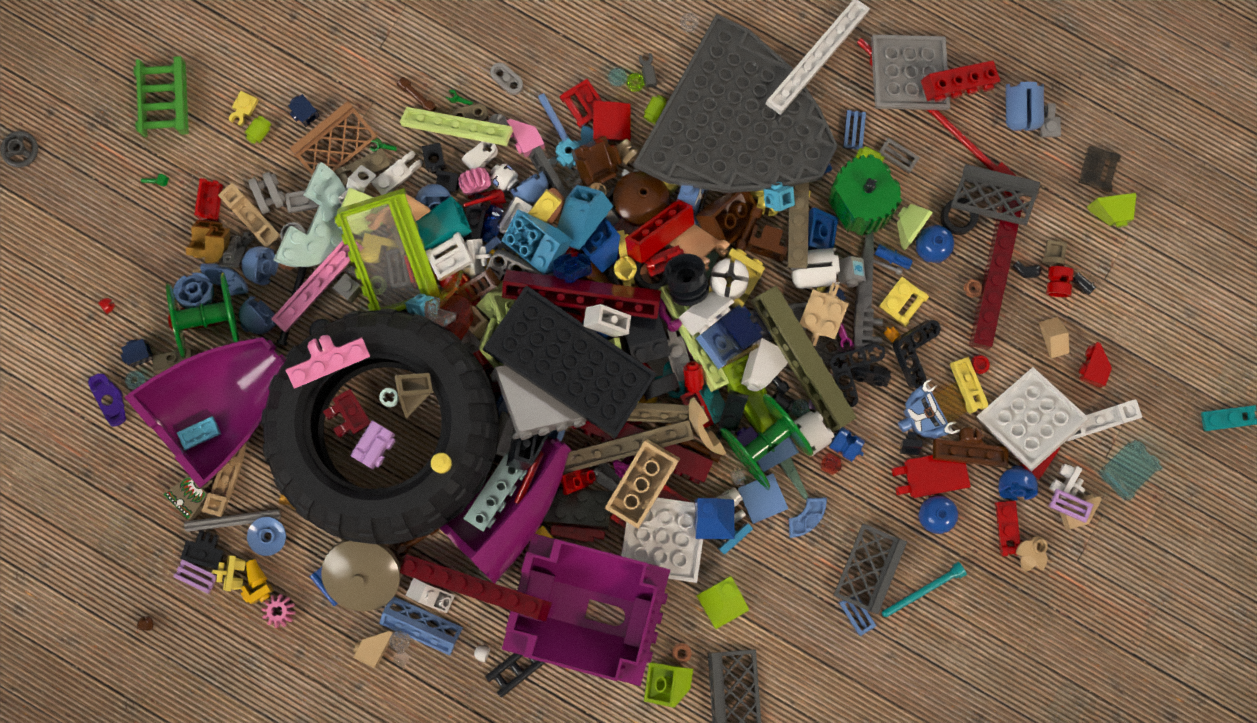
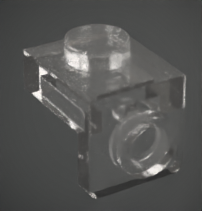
M435 297L425 302V317L431 319L434 323L444 327L456 320V313L440 309V298Z

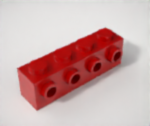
M994 60L930 73L920 81L927 102L933 100L941 102L946 97L955 99L965 93L973 95L979 92V90L984 92L993 90L994 86L1000 82Z
M678 199L625 238L628 257L643 263L695 224L693 206Z

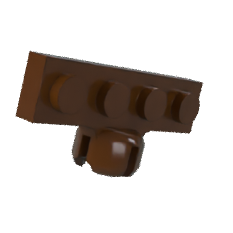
M966 427L959 431V441L933 440V459L1006 468L1008 467V449L1006 447L984 444L981 429L975 428V431H973V427Z

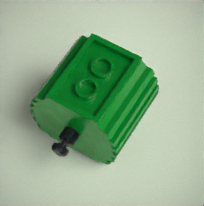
M862 155L859 159L855 157L852 159V162L848 161L845 167L843 166L840 172H838L831 188L828 203L847 233L853 231L857 235L863 236L864 232L866 235L871 234L872 230L874 233L878 232L879 228L882 229L885 224L889 223L902 201L900 198L901 186L896 179L893 180L888 165L886 163L883 164L881 159L875 158L874 155H868L867 158Z

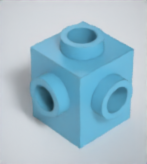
M569 138L565 142L562 140L555 148L558 163L563 167L566 166L568 169L576 166L572 152L570 154L566 152L581 145L575 140L571 141Z
M776 182L780 184H772L771 188L764 189L765 207L772 208L774 211H782L795 205L793 187L783 186L782 182Z
M418 294L405 302L407 311L410 314H418L431 320L439 314L437 302L432 296Z

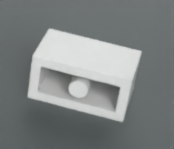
M599 304L586 307L583 326L612 337L628 335L631 315Z

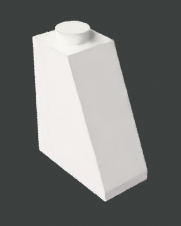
M763 338L754 342L751 346L741 384L747 386L751 391H759L765 388L788 364L779 347Z

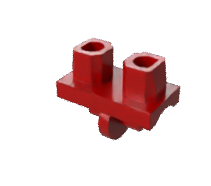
M589 467L563 474L561 478L563 494L568 495L593 484L596 481L594 471L589 470Z

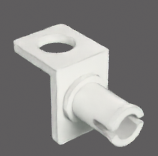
M360 165L348 177L346 191L338 199L340 204L343 203L349 188L364 193L365 188L375 179L376 174ZM366 173L369 178L361 180L358 174Z

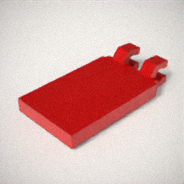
M933 455L905 460L904 466L891 469L892 476L906 474L908 485L895 488L896 495L910 493L911 497L918 498L971 487L966 463L934 460Z

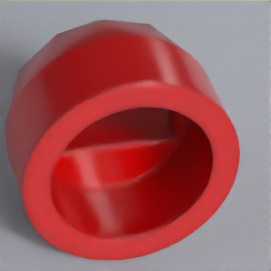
M104 298L97 302L106 314L112 312L115 307L114 302L109 304L112 301L110 298Z

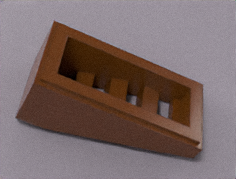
M489 267L457 288L456 291L467 306L496 288L500 281ZM479 279H480V281L482 282V284L485 286V289H483V287H482L481 284L479 283V281H478ZM471 284H474V286L476 287V289H477L478 292H479L478 294H477V292L475 291V289L472 287ZM465 288H467V289L469 290V292H470L471 295L473 296L472 298H470V296H469L468 293L466 292Z

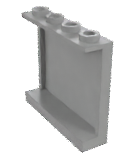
M506 365L495 367L491 373L492 382L498 381L516 431L513 435V440L518 438L525 440L535 434L542 436L553 430L559 432L570 426L581 427L586 424V419Z

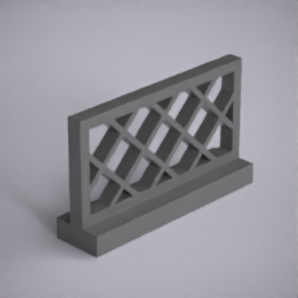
M965 164L951 208L1027 226L1034 203L1039 194L1040 182ZM964 183H973L975 187L967 190ZM990 187L994 191L985 195L982 188ZM979 191L982 197L973 200L970 194ZM1006 191L1010 192L1013 196L1004 199L1001 193ZM997 195L1000 201L992 205L988 198ZM964 196L970 201L966 204L958 203V199ZM1020 197H1031V201L1023 204ZM985 200L988 207L984 209L978 208L976 204ZM1016 200L1020 206L1011 209L1007 203ZM1004 205L1007 210L1006 212L998 213L995 208ZM1023 210L1026 215L1023 219L1016 217L1014 213Z
M862 524L833 596L873 614H879L907 541ZM865 529L872 532L875 540L866 544L862 538ZM884 538L893 541L890 549L886 551L882 550L879 540ZM876 542L880 553L870 557L866 546ZM864 547L868 558L858 562L855 552L857 549ZM882 555L884 565L881 568L875 569L872 558ZM869 560L873 571L863 575L859 564ZM856 565L860 576L850 580L847 573L848 569ZM874 573L877 579L876 585L868 587L864 577ZM862 578L866 589L855 592L852 582ZM849 583L853 594L847 597L839 594L841 587ZM867 591L870 597L867 606L860 603L857 597L858 594Z
M756 650L707 653L712 723H727V718L731 714L739 720L738 723H745L744 719L750 712L756 717V723H761ZM744 654H751L752 662L748 667H745L739 661ZM722 656H730L734 660L729 669L723 665ZM737 663L745 670L739 678L730 672ZM747 672L753 677V683L749 687L741 682ZM728 674L736 680L730 689L724 685V679ZM738 683L746 689L740 698L732 692ZM748 693L754 696L755 702L751 707H748L742 701ZM729 694L738 700L731 709L725 705V699ZM740 703L748 709L742 718L733 712Z

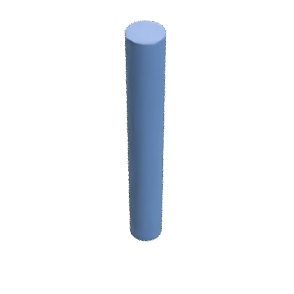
M543 93L538 98L560 138L565 142L569 137L546 95Z

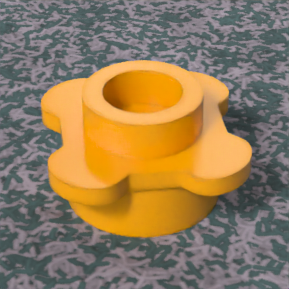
M887 326V330L884 332V335L892 343L901 335L895 327L890 328Z

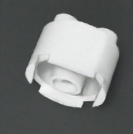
M809 411L794 421L810 444L813 455L831 444V439L834 437L831 429L826 428L823 424V417L817 411L815 413Z

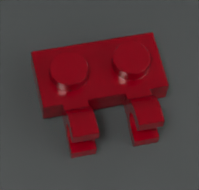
M351 389L333 398L335 405L323 411L328 420H331L339 413L345 419V423L333 429L339 438L350 430L355 435L367 428L371 423Z

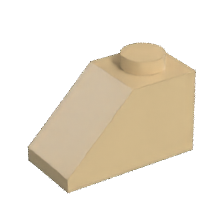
M390 630L363 639L362 642L358 641L353 650L355 652L353 658L373 668L378 667L395 632Z

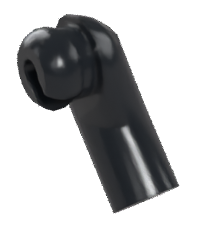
M1019 260L1012 266L1023 278H1036L1042 271L1041 267L1037 264L1025 267Z

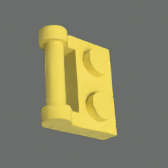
M901 277L878 308L902 326L907 327L911 317L921 304L928 300L929 296ZM914 294L917 298L903 316L898 314L911 295Z

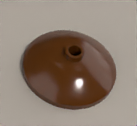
M635 171L626 174L617 182L613 192V204L617 213L624 220L642 226L669 206L670 195L663 181L643 171ZM640 191L646 192V195H642Z

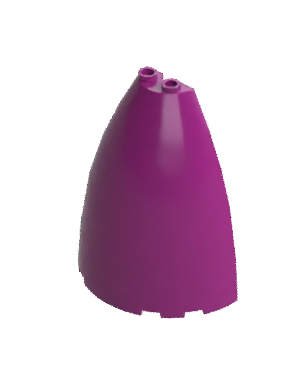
M263 337L207 350L177 363L125 396V399L145 423L157 433L176 456L175 459L199 488H202L225 467L250 439L261 423L262 410L266 408L270 391L268 389L273 376L278 374L281 366L286 361L282 354L280 356L276 354L274 350L277 347L270 339L266 341ZM213 416L221 435L193 448L184 450L177 432Z
M547 437L541 449L544 455L526 495L519 504L514 502L525 478L524 476L522 480L517 479L514 485L517 488L512 496L507 495L504 499L506 505L502 511H496L493 517L496 520L490 529L486 527L484 531H481L464 520V517L492 475L486 478L482 489L464 508V511L455 519L439 528L494 584L514 563L537 532L553 502L569 452L571 451L558 438Z

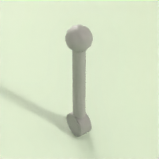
M875 259L873 261L875 264L895 271L898 275L903 272L900 267L895 268Z

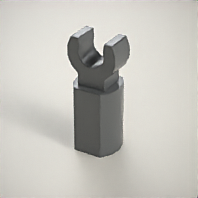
M649 53L648 61H644L642 55H639V63L643 66L642 74L646 88L654 87L658 84L654 66L651 65L653 62V55Z

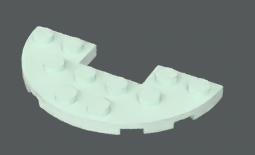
M322 162L318 163L304 193L305 197L319 204L317 212L306 234L293 226L288 227L273 259L280 264L290 267H312L319 265L342 242L341 234H343V230L334 222L335 216H337V209L342 206L338 201L339 196L346 189L339 177Z

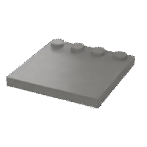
M872 35L871 48L875 109H950V97H946L941 102H935V100L927 102L920 81L930 73L948 70L946 36Z

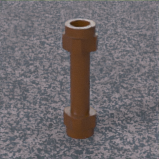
M402 77L397 82V86L423 106V110L434 112L437 109V106L431 100L425 99L411 86V82L408 79Z
M755 206L752 207L748 223L734 248L745 252L749 244L747 241L755 223L763 213L762 209Z
M692 440L677 443L684 448L687 446L710 457L709 459L716 463L719 462L722 456Z
M439 528L429 535H434L437 531H439ZM428 535L406 541L405 543L401 542L394 548L399 556L402 557L409 552L408 549Z

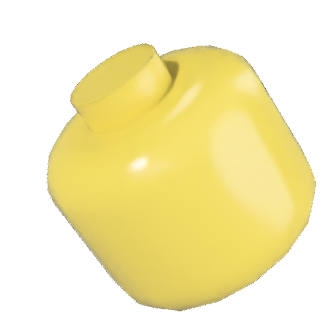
M437 453L432 457L431 467L435 472L444 474L451 469L452 460L447 454Z

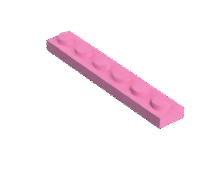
M342 240L271 318L284 332H288L350 264L348 244L345 245ZM355 240L360 252L364 247Z

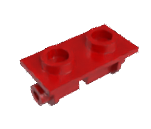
M679 245L652 255L644 261L650 277L664 272V268L669 260L680 254H685L683 249H680Z

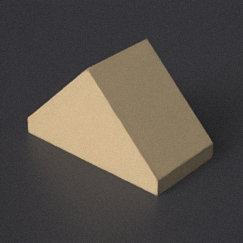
M1055 317L1039 322L1050 359L1069 354V332L1060 319Z

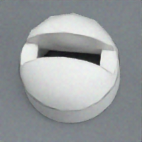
M487 646L477 647L474 651L475 658L485 663L490 648Z

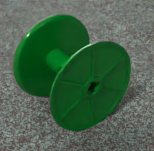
M224 272L220 275L224 302L208 305L200 303L198 307L183 310L178 308L171 284L166 283L171 322L182 359L187 355L183 329L198 326L207 328L208 324L229 321L234 343L240 342L231 295Z
M764 394L763 401L776 421L763 433L758 432L759 436L745 447L726 428H721L720 432L747 470L765 489L769 490L770 483L756 463L770 451L775 452L774 448L789 436L794 444L806 455L812 456L813 450L789 415L772 397Z

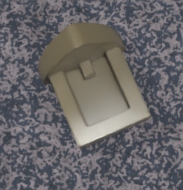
M1048 239L1042 263L1049 266H1065L1067 243Z

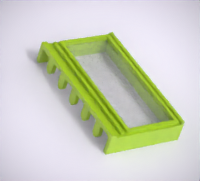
M405 188L337 209L335 221L337 226L343 230V234H341L342 240L345 245L348 244L350 251H348L351 263L355 262L356 269L354 270L358 280L361 279L363 284L361 286L364 297H368L370 302L367 303L369 311H379L380 309L405 310L407 309L405 302L418 294L432 296L435 300L442 299V292L438 288L437 279L428 260L423 239L419 235L417 222L414 221L411 205L408 204Z

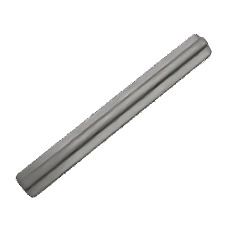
M279 509L185 521L184 529L186 532L251 524L262 517H272L280 520L281 512Z

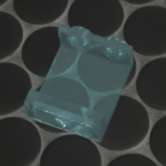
M1136 440L1129 441L1098 472L1124 501L1131 500L1136 495L1134 492L1155 472L1163 469L1158 458L1150 455L1146 451V446Z

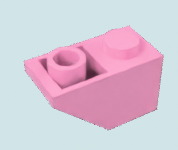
M512 119L507 120L508 126H512L513 130L510 138H515L517 143L514 145L519 154L523 153L526 158L534 148L538 146L541 149L545 148L544 142L535 126Z

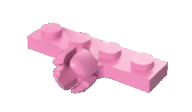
M323 335L319 339L322 348H320L316 338L311 340L307 346L311 358L286 369L293 388L295 389L370 357L363 338L361 337L336 347L330 336Z

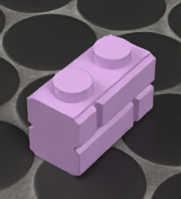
M372 420L350 456L374 470L375 466L379 467L385 458L382 455L385 450H390L396 439L393 438L395 434Z

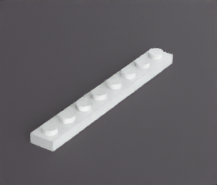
M853 0L769 97L766 105L781 115L868 14L870 8L859 0Z

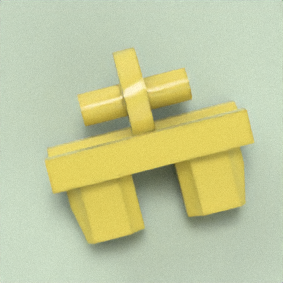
M228 555L226 571H224L225 563L221 562L218 564V570L212 569V574H217L216 582H222L223 575H225L223 590L231 592V589H241L243 579L233 578L234 570L244 571L245 560Z

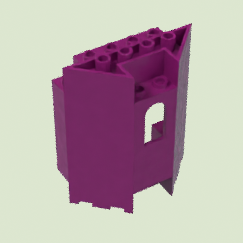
M534 534L531 538L528 552L525 555L517 591L552 602L546 622L510 611L501 650L641 687L646 663H651L653 652L650 651L651 644L656 643L658 632H655L656 624H661L663 613L660 612L661 605L666 604L668 597L665 589L670 569ZM589 600L620 607L625 613L624 622L621 625L612 626L586 619L585 615Z

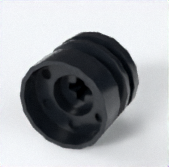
M680 254L667 262L664 274L672 301L682 306H693L702 302L709 293V284L703 260L697 255Z

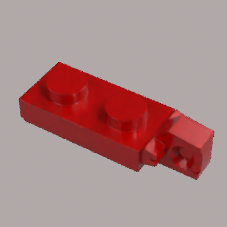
M552 525L550 532L554 536L584 542H593L594 538L604 540L606 533L605 531L591 528Z

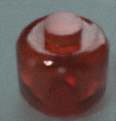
M827 453L821 461L820 468L822 471L834 475L842 468L841 459L831 453Z

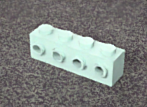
M509 451L505 454L464 517V520L481 531H484L486 527L491 528L496 520L493 517L496 511H502L506 505L504 499L507 495L511 497L517 488L514 485L517 479L522 480L527 473V470L523 471L506 466Z

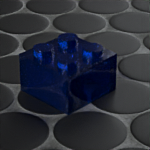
M738 305L720 318V320L740 348L744 350L762 337L761 332L763 330L757 322L753 323L750 320L751 313L745 306L741 307Z

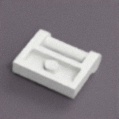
M459 232L436 248H430L426 251L428 260L440 281L473 263L464 239ZM457 244V248L436 259L437 255Z

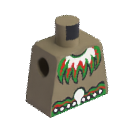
M187 476L163 495L188 520L192 521L202 511L206 497L210 493L206 488L213 482V479L202 488H199L193 479Z

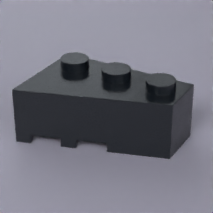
M513 427L506 466L523 471L528 469L534 463L544 442L552 431L542 436L535 434L525 440H521V438L513 440V435L516 433Z

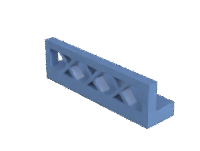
M393 597L386 605L379 623L449 656L453 652L455 643L463 629L461 626L396 597ZM395 604L400 606L402 611L396 612L390 608ZM415 613L419 615L420 619L414 620L410 618L409 614ZM433 621L438 627L432 628L428 626L427 622ZM451 629L456 633L452 637L446 634L444 630Z

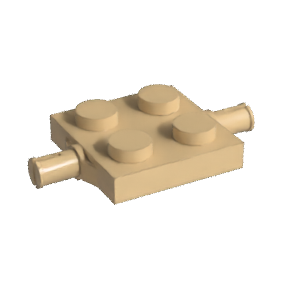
M832 282L829 293H822L815 289L812 290L800 320L802 327L812 332L810 341L813 342L814 346H816L819 336H827L835 340L849 306L848 302L842 301L836 296L840 285Z

